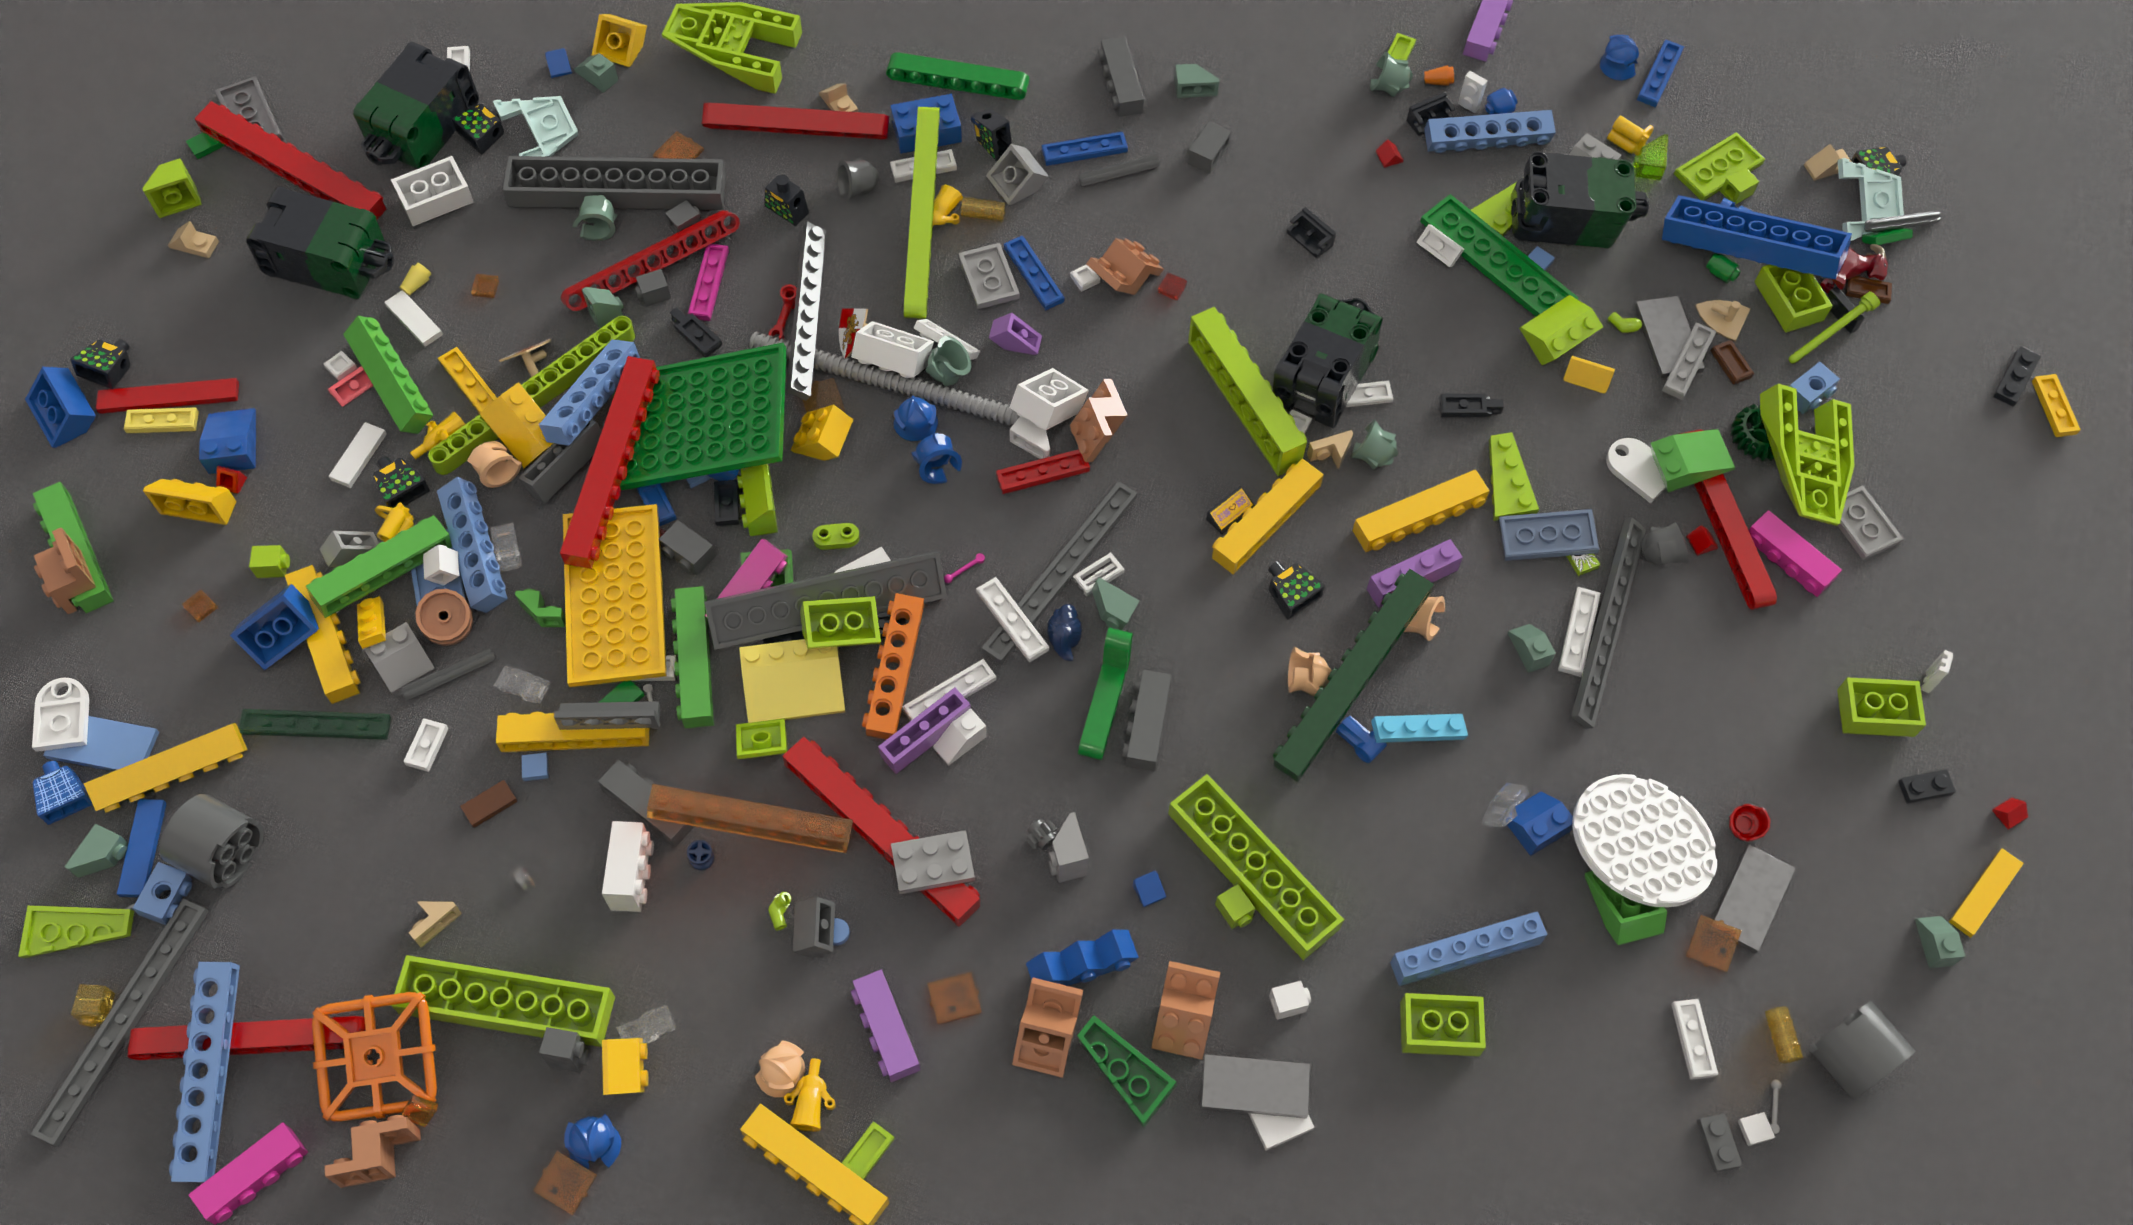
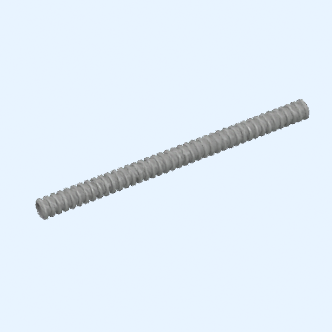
M757 331L752 334L749 342L750 349L783 342L786 346V361L790 359L791 341L786 342L784 339L779 340V338H773L770 335L766 337V334L762 333L760 335ZM815 349L813 367L816 370L821 369L823 372L828 370L830 374L834 372L837 376L840 374L844 378L848 376V379L852 380L854 378L857 382L861 380V383L874 384L875 387L887 388L888 391L893 389L895 393L900 391L902 395L907 393L909 397L913 395L924 400L927 399V402L940 403V406L947 405V408L953 407L954 410L960 409L961 412L966 411L968 414L972 412L974 416L979 414L981 418L986 416L988 420L993 418V421L997 422L999 420L1002 424L1006 422L1009 426L1011 424L1014 425L1020 417L1014 410L1009 408L1008 404L1002 405L1001 402L996 403L995 400L990 402L988 398L983 400L981 396L976 398L974 394L969 396L967 392L963 394L960 390L958 392L953 388L949 390V387L943 388L942 385L929 384V381L923 382L922 379L916 380L915 377L905 378L900 376V373L897 375L895 371L890 373V371L877 369L874 365L870 367V364L857 363L856 360L844 359L843 356L838 358L836 354L831 356L829 352L825 354L824 351L820 350L818 352V349Z

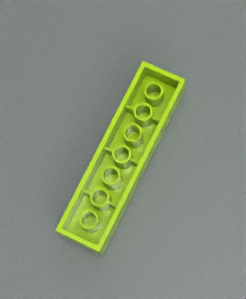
M1214 306L1191 316L1188 343L1277 476L1286 473L1293 463L1297 464L1304 456L1307 444L1305 434L1298 430L1292 415L1287 414L1281 399L1272 392L1269 381L1264 380L1258 365L1251 361L1247 349L1240 345L1235 331L1230 330L1226 324L1224 315L1222 313L1219 314Z
M1208 774L1170 803L1168 815L1234 886L1239 884L1255 909L1303 961L1341 929L1344 922L1343 917Z
M409 955L405 957L394 993L421 992L424 994L431 1020L541 1038L544 1037L546 1027L577 1032L586 1045L602 1047V1040H604L615 1000L613 992L607 987ZM409 1003L391 1006L401 1015ZM417 1008L411 1015L412 1017H418Z

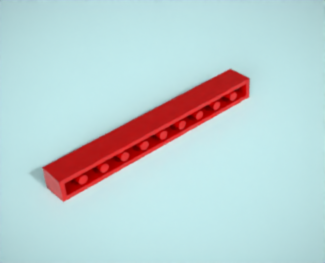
M210 101L194 118L201 132L317 198L359 209H366L372 212L377 220L386 211L383 197L378 192H371L362 183L350 180L341 171L336 172L332 170L325 162H318L309 153H302L289 142L286 144L274 133L269 134L265 132L258 124L249 123L242 115L233 114L222 104L219 106Z
M627 357L560 550V555L566 565L592 569L594 561L599 559V547L601 541H604L606 538V526L608 520H611L613 517L614 502L620 497V484L627 476V464L633 458V446L635 441L639 440L640 425L646 419V407L652 401L654 383L657 384L659 381L660 373L656 368L654 360Z
M802 737L782 756L784 765L895 868L891 843L919 839V837H913L908 833L909 829L901 820L895 821L890 816L891 812L882 803L878 805L873 800V795L866 788L863 787L861 789L857 786L855 778L849 772L843 773L838 768L839 764L831 756L826 757L821 752V747L812 740L810 742L805 737ZM964 883L920 891L958 927L980 907V894L973 886L969 885L967 887Z

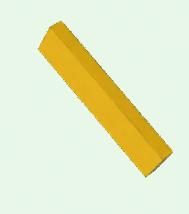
M458 347L438 357L439 363L479 414L497 399Z
M2001 848L1949 920V923L1971 938L2024 863Z

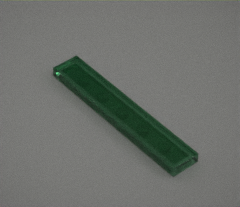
M243 709L238 729L241 735L387 740L391 716L389 714Z

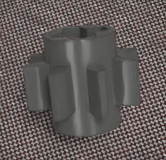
M1039 819L1027 829L1029 833L1027 841L1033 849L1039 846L1042 850H1046L1052 846L1055 834H1057V828L1050 820L1045 823L1042 819Z

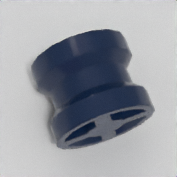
M696 840L688 846L687 857L693 868L696 870H706L711 867L714 862V853L708 842Z

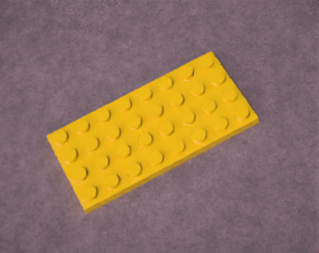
M657 504L614 509L613 517L611 520H608L606 526V538L604 541H601L599 547V559L594 561L592 569L564 564L567 683L569 687L667 676ZM573 513L563 514V542Z

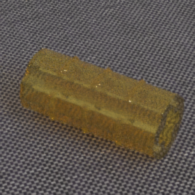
M963 197L961 217L1003 222L1006 203L995 200L975 199L974 197Z
M1781 1006L1765 1011L1768 1021L1767 1025L1770 1028L1771 1038L1774 1041L1780 1063H1792L1803 1059L1801 1045L1798 1042L1797 1032L1794 1029L1793 1019H1791L1788 1007Z

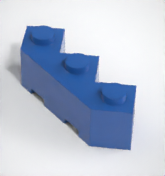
M1111 930L1095 941H1076L1061 952H1042L1028 961L1026 966L1031 980L1032 978L1070 986L1079 982L1092 981L1098 976L1113 971L1126 970L1131 966L1130 963L1139 957L1129 930Z

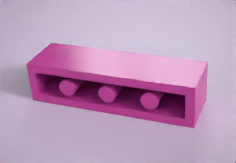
M1769 510L1749 529L1756 548L1764 553L1771 562L1781 567L1788 576L1803 585L1805 590L1816 597L1829 587L1842 571L1841 568Z
M761 539L718 598L771 587L773 581H771L775 573L780 574L787 565L785 560L788 556L767 540Z
M282 1122L188 1195L205 1220L214 1225L222 1223L230 1218L233 1214L232 1211L241 1204L244 1205L252 1201L256 1197V1193L263 1187L275 1183L280 1178L281 1173L288 1168L297 1166L303 1160V1156L309 1152L293 1130Z

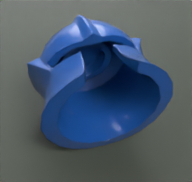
M1628 35L1609 36L1610 41L1607 43L1605 53L1600 60L1602 72L1614 80H1627L1636 75L1635 64L1638 63L1636 59L1639 57V50L1635 42Z
M912 395L894 411V429L905 440H923L931 434L933 435L938 427L935 405L929 404L922 398Z
M931 434L918 444L916 451L911 452L913 459L920 465V477L927 483L942 484L947 482L943 468H932L947 465L949 459L951 465L957 471H961V456L953 450L951 438L944 434Z
M606 1114L601 1118L595 1116L585 1117L575 1124L569 1122L566 1127L564 1136L565 1147L568 1149L570 1159L578 1168L588 1172L589 1160L595 1162L599 1157L608 1168L615 1162L621 1150V1137Z

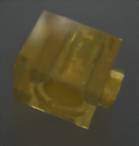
M79 984L71 1015L80 1021L79 1024L95 1027L97 1023H103L111 1011L115 993L106 986Z

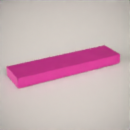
M717 244L706 246L688 311L690 315L693 313L699 320H711L729 253L728 246Z

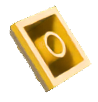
M599 14L591 55L600 53L611 62L631 67L643 47L647 25L611 14Z
M643 1038L602 1040L603 1095L644 1092V1087L648 1086V1071L644 1070L643 1060L647 1059L648 1049L647 1044L643 1043Z

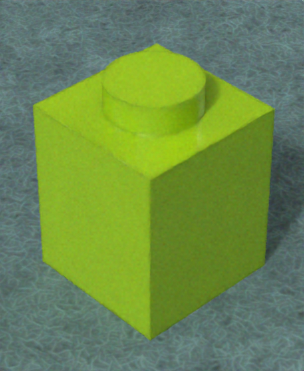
M1745 167L1727 177L1720 192L1728 200L1735 202L1736 205L1752 196L1760 181Z
M281 545L252 546L249 568L256 578L285 577L286 569L290 567V557Z
M1239 884L1217 896L1215 905L1231 929L1238 925L1242 928L1253 920L1255 907Z

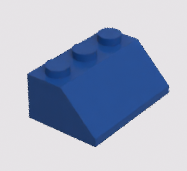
M41 368L25 400L51 447L57 448L86 433L94 422L96 415L69 368Z
M290 584L240 622L230 636L266 670L318 631L319 627L309 601Z

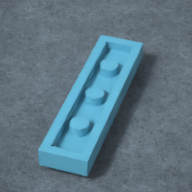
M1463 714L1375 716L1371 720L1376 743L1464 740L1468 736Z

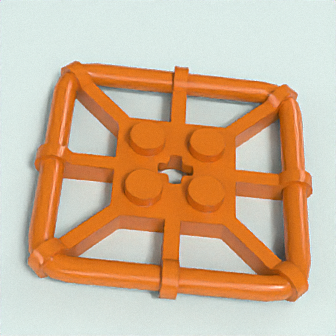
M405 992L377 997L366 995L363 999L330 1003L320 1008L317 1007L313 1011L312 1031L315 1051L313 1069H316L319 1103L323 1113L322 1118L326 1121L339 1122L368 1117L380 1119L388 1114L421 1110L428 1106H433L437 1101L435 1098L437 1083L433 1051H436V1046L432 1044L429 1007L424 994L421 992ZM409 1003L391 1027L376 1029L374 1015L376 1007ZM417 1008L421 1046L401 1049L400 1029ZM364 1009L366 1031L350 1033L331 1018L329 1014ZM323 1024L343 1038L344 1058L327 1060ZM372 1049H375L376 1053L380 1054L377 1064H373V1061L367 1058L369 1054H372ZM422 1053L426 1091L404 1075L402 1056ZM346 1064L347 1084L331 1104L327 1067ZM397 1081L419 1099L384 1104L381 1083ZM371 1085L373 1106L338 1111L355 1087Z

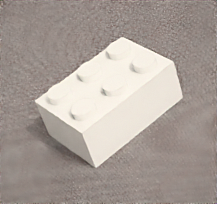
M453 156L391 179L412 226L474 203L468 185Z
M872 321L856 332L851 357L858 359L862 364H874L879 366L881 370L895 371L900 373L902 377L914 378L927 367V360L931 354L934 341Z
M1052 368L1018 384L1009 408L1014 410L1020 417L1027 418L1035 423L1036 427L1047 430L1077 415L1084 404L1089 390Z
M612 821L602 895L611 911L641 912L642 904H646L647 888H645V880L650 878L651 866L648 864V858L653 855L654 842L650 840V832H647L642 822Z

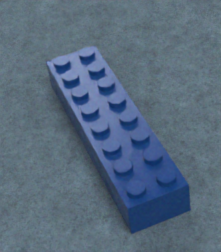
M1678 195L1665 217L1662 240L1691 246L1692 248L1709 250L1714 253L1731 255L1736 258H1744L1757 263L1770 264L1779 268L1792 269L1801 273L1818 275L1823 278L1836 279L1848 255L1852 233Z

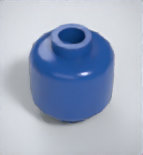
M1500 88L1487 96L1486 112L1488 115L1513 113L1516 109V104H1518L1517 98L1511 89Z

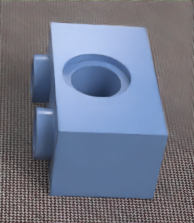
M1818 362L1789 386L1797 389V410L1802 414L1806 413L1809 409L1814 410L1822 403L1824 397L1830 398L1837 390L1835 386L1840 378L1821 362Z
M158 862L133 909L139 916L167 925L183 896L189 894L192 887L191 877L179 869ZM171 890V894L169 897H167L166 899H159V896L163 891Z

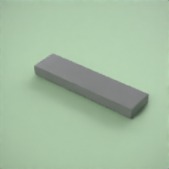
M1697 322L1695 323L1662 389L1663 392L1683 400L1716 334L1715 330Z

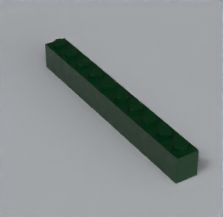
M1410 568L1405 575L1401 573L1394 584L1396 588L1392 594L1388 592L1381 602L1383 607L1380 611L1373 612L1368 620L1370 625L1366 631L1361 630L1354 640L1356 642L1354 648L1346 650L1341 658L1343 663L1339 669L1335 667L1327 678L1329 680L1327 686L1319 688L1314 696L1316 701L1312 707L1307 706L1300 716L1303 720L1298 727L1294 725L1286 736L1289 738L1284 746L1280 744L1273 754L1275 758L1274 766L1297 782H1299L1432 593L1434 583Z

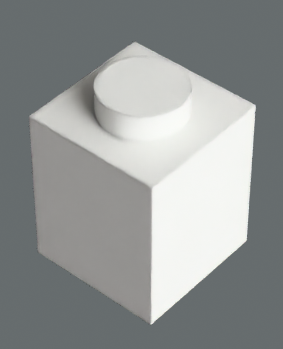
M437 545L423 554L424 579L444 586L459 577L458 551L447 548L444 545Z
M1302 981L1272 988L1269 994L1277 1020L1305 1013L1309 1003H1311L1309 990L1303 987Z

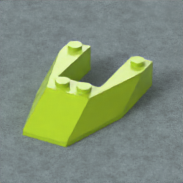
M743 2L687 3L675 5L662 32V37L754 89L776 94L782 80L780 61L745 54L744 51L750 38L796 48L802 35V27L799 15Z
M1776 384L1760 393V413L1781 481L1799 516L1837 526L1841 521L1854 470L1851 404L1832 399L1815 408V434L1798 430L1797 389Z

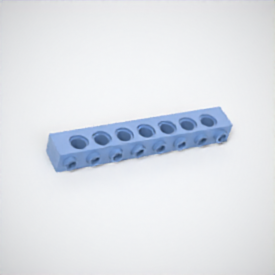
M199 962L198 968L194 972L195 995L190 1000L192 1019L187 1026L189 1042L188 1049L185 1050L183 1055V1063L186 1065L185 1074L180 1081L182 1098L181 1104L178 1105L176 1111V1118L179 1120L178 1130L173 1136L175 1154L169 1166V1174L172 1176L171 1182H205L215 1174L240 965L232 962ZM217 984V993L211 997L209 990L212 985ZM213 1010L214 1019L208 1024L206 1016ZM210 1037L211 1046L204 1051L203 1042L206 1038ZM206 1064L208 1072L205 1077L201 1078L199 1075L200 1068ZM200 1092H203L204 1101L198 1106L196 1097ZM199 1119L201 1128L197 1133H194L192 1129L193 1123ZM193 1147H196L197 1157L191 1161L189 1152Z

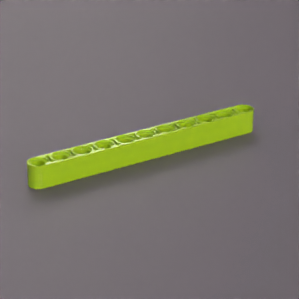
M918 107L904 318L926 319L940 121V108Z
M627 316L614 318L521 386L539 408L543 407L571 387L612 339L628 342L634 341L635 332L630 318ZM478 415L448 436L447 439L434 446L429 451L428 458L436 473L447 475L465 463L473 449L477 446L495 441L498 437L483 418Z

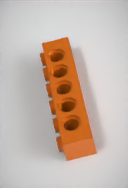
M896 593L894 601L890 600L887 614L891 615L889 623L885 622L882 637H886L885 644L879 646L877 659H881L879 668L875 667L872 681L876 682L875 689L869 691L867 704H870L871 707L869 713H865L863 717L862 727L866 728V736L888 739L897 732L923 614L924 598ZM906 618L909 622L906 625H900L897 623V620ZM901 640L904 642V645L902 647H894L892 642ZM891 662L899 665L896 670H890L886 666ZM885 685H891L895 688L890 693L882 691V687ZM885 707L889 710V713L881 716L876 711L879 708Z

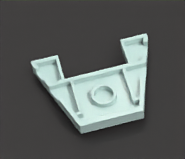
M561 96L536 97L533 100L522 101L520 98L501 102V100L493 101L501 121L523 114L538 144V147L519 153V156L551 157L578 136V130Z
M1846 158L1838 160L1839 179H1859L1862 221L1842 223L1843 232L1852 233L1851 241L1862 237L1863 234L1871 233L1865 231L1864 223L1867 220L1904 215L1900 176L1879 169L1873 170L1864 164L1850 162Z

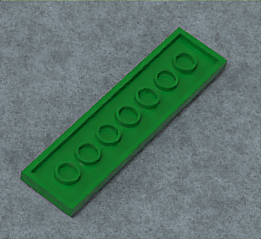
M1451 194L1421 217L1420 222L1427 227L1428 224L1433 225L1464 248L1461 254L1463 258L1535 317L1568 295L1577 300L1579 299V297Z

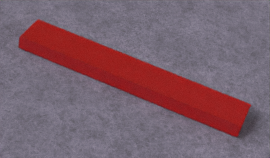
M237 378L98 390L96 410L101 414L135 409H156L238 401L239 381Z

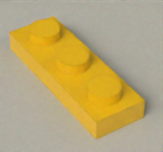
M2057 375L2036 376L2032 380V384L2055 437L2077 435L2081 429Z
M380 596L367 598L357 604L358 642L362 649L386 641L384 603Z

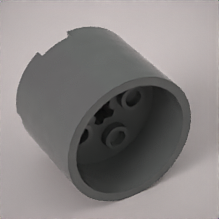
M199 794L186 801L168 822L160 841V856L168 864L214 889L221 886L228 888L240 880L251 867L252 863L248 861L252 857L255 848L262 845L263 827L260 822L208 794Z
M1869 1001L1809 1048L1810 1052L1852 1100L1859 1097L1916 1052L1872 1001Z

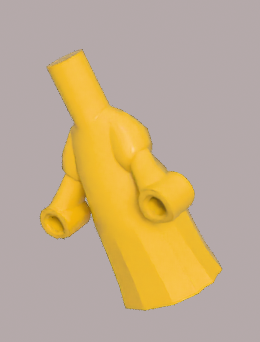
M946 184L941 186L934 200L933 226L946 223L956 225L960 222L958 214L953 213L951 216H948L963 200L962 194L954 187Z
M454 411L438 425L435 421L428 422V431L423 443L411 451L410 454L415 460L463 427L465 423Z
M812 1058L810 1060L808 1075L798 1080L797 1087L791 1093H787L784 1096L786 1105H794L795 1098L798 1095L793 1117L789 1124L796 1130L810 1132L821 1130V1097L825 1100L826 1109L833 1110L836 1107L835 1100L826 1091V1083L819 1077L820 1059Z

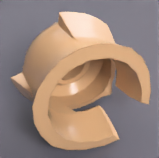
M490 441L473 449L467 460L478 473L481 483L490 488L500 487L511 482L517 476L522 466V463L508 454L507 448L497 441Z
M1428 597L1404 632L1419 633L1428 641H1431L1440 630L1439 627L1430 623L1433 612H1445L1444 597Z
M1293 647L1288 669L1289 693L1304 691L1315 696L1321 686L1323 688L1329 683L1327 678L1332 670L1325 659L1320 656V652L1306 653Z
M782 1040L777 1046L769 1049L761 1056L759 1060L760 1071L756 1074L755 1079L763 1092L775 1098L784 1097L797 1087L798 1080L805 1074V1063L801 1057L804 1053L802 1049L793 1043Z

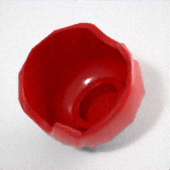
M1744 804L1736 807L1729 816V828L1736 838L1746 842H1753L1766 835L1770 829V817L1764 808Z

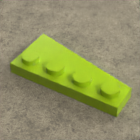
M1516 183L1471 209L1473 213L1502 236L1512 228L1511 193Z
M1513 433L1490 436L1492 504L1494 505L1493 521L1499 520L1501 516L1537 514L1539 507Z
M28 905L18 957L27 958L130 937L135 911L131 909Z

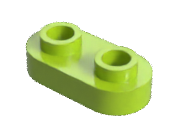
M852 523L821 525L813 531L814 545L821 550L850 548L855 546L860 539L859 530ZM847 531L851 532L849 535L844 534ZM822 534H828L826 537H821Z

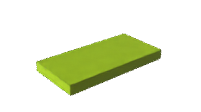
M1736 132L1675 169L1674 175L1700 200L1704 201L1721 190L1727 177L1745 167L1751 172L1762 165L1765 158Z

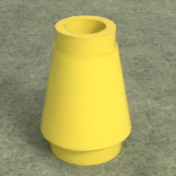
M417 262L415 266H411L399 288L410 296L430 280L431 272Z

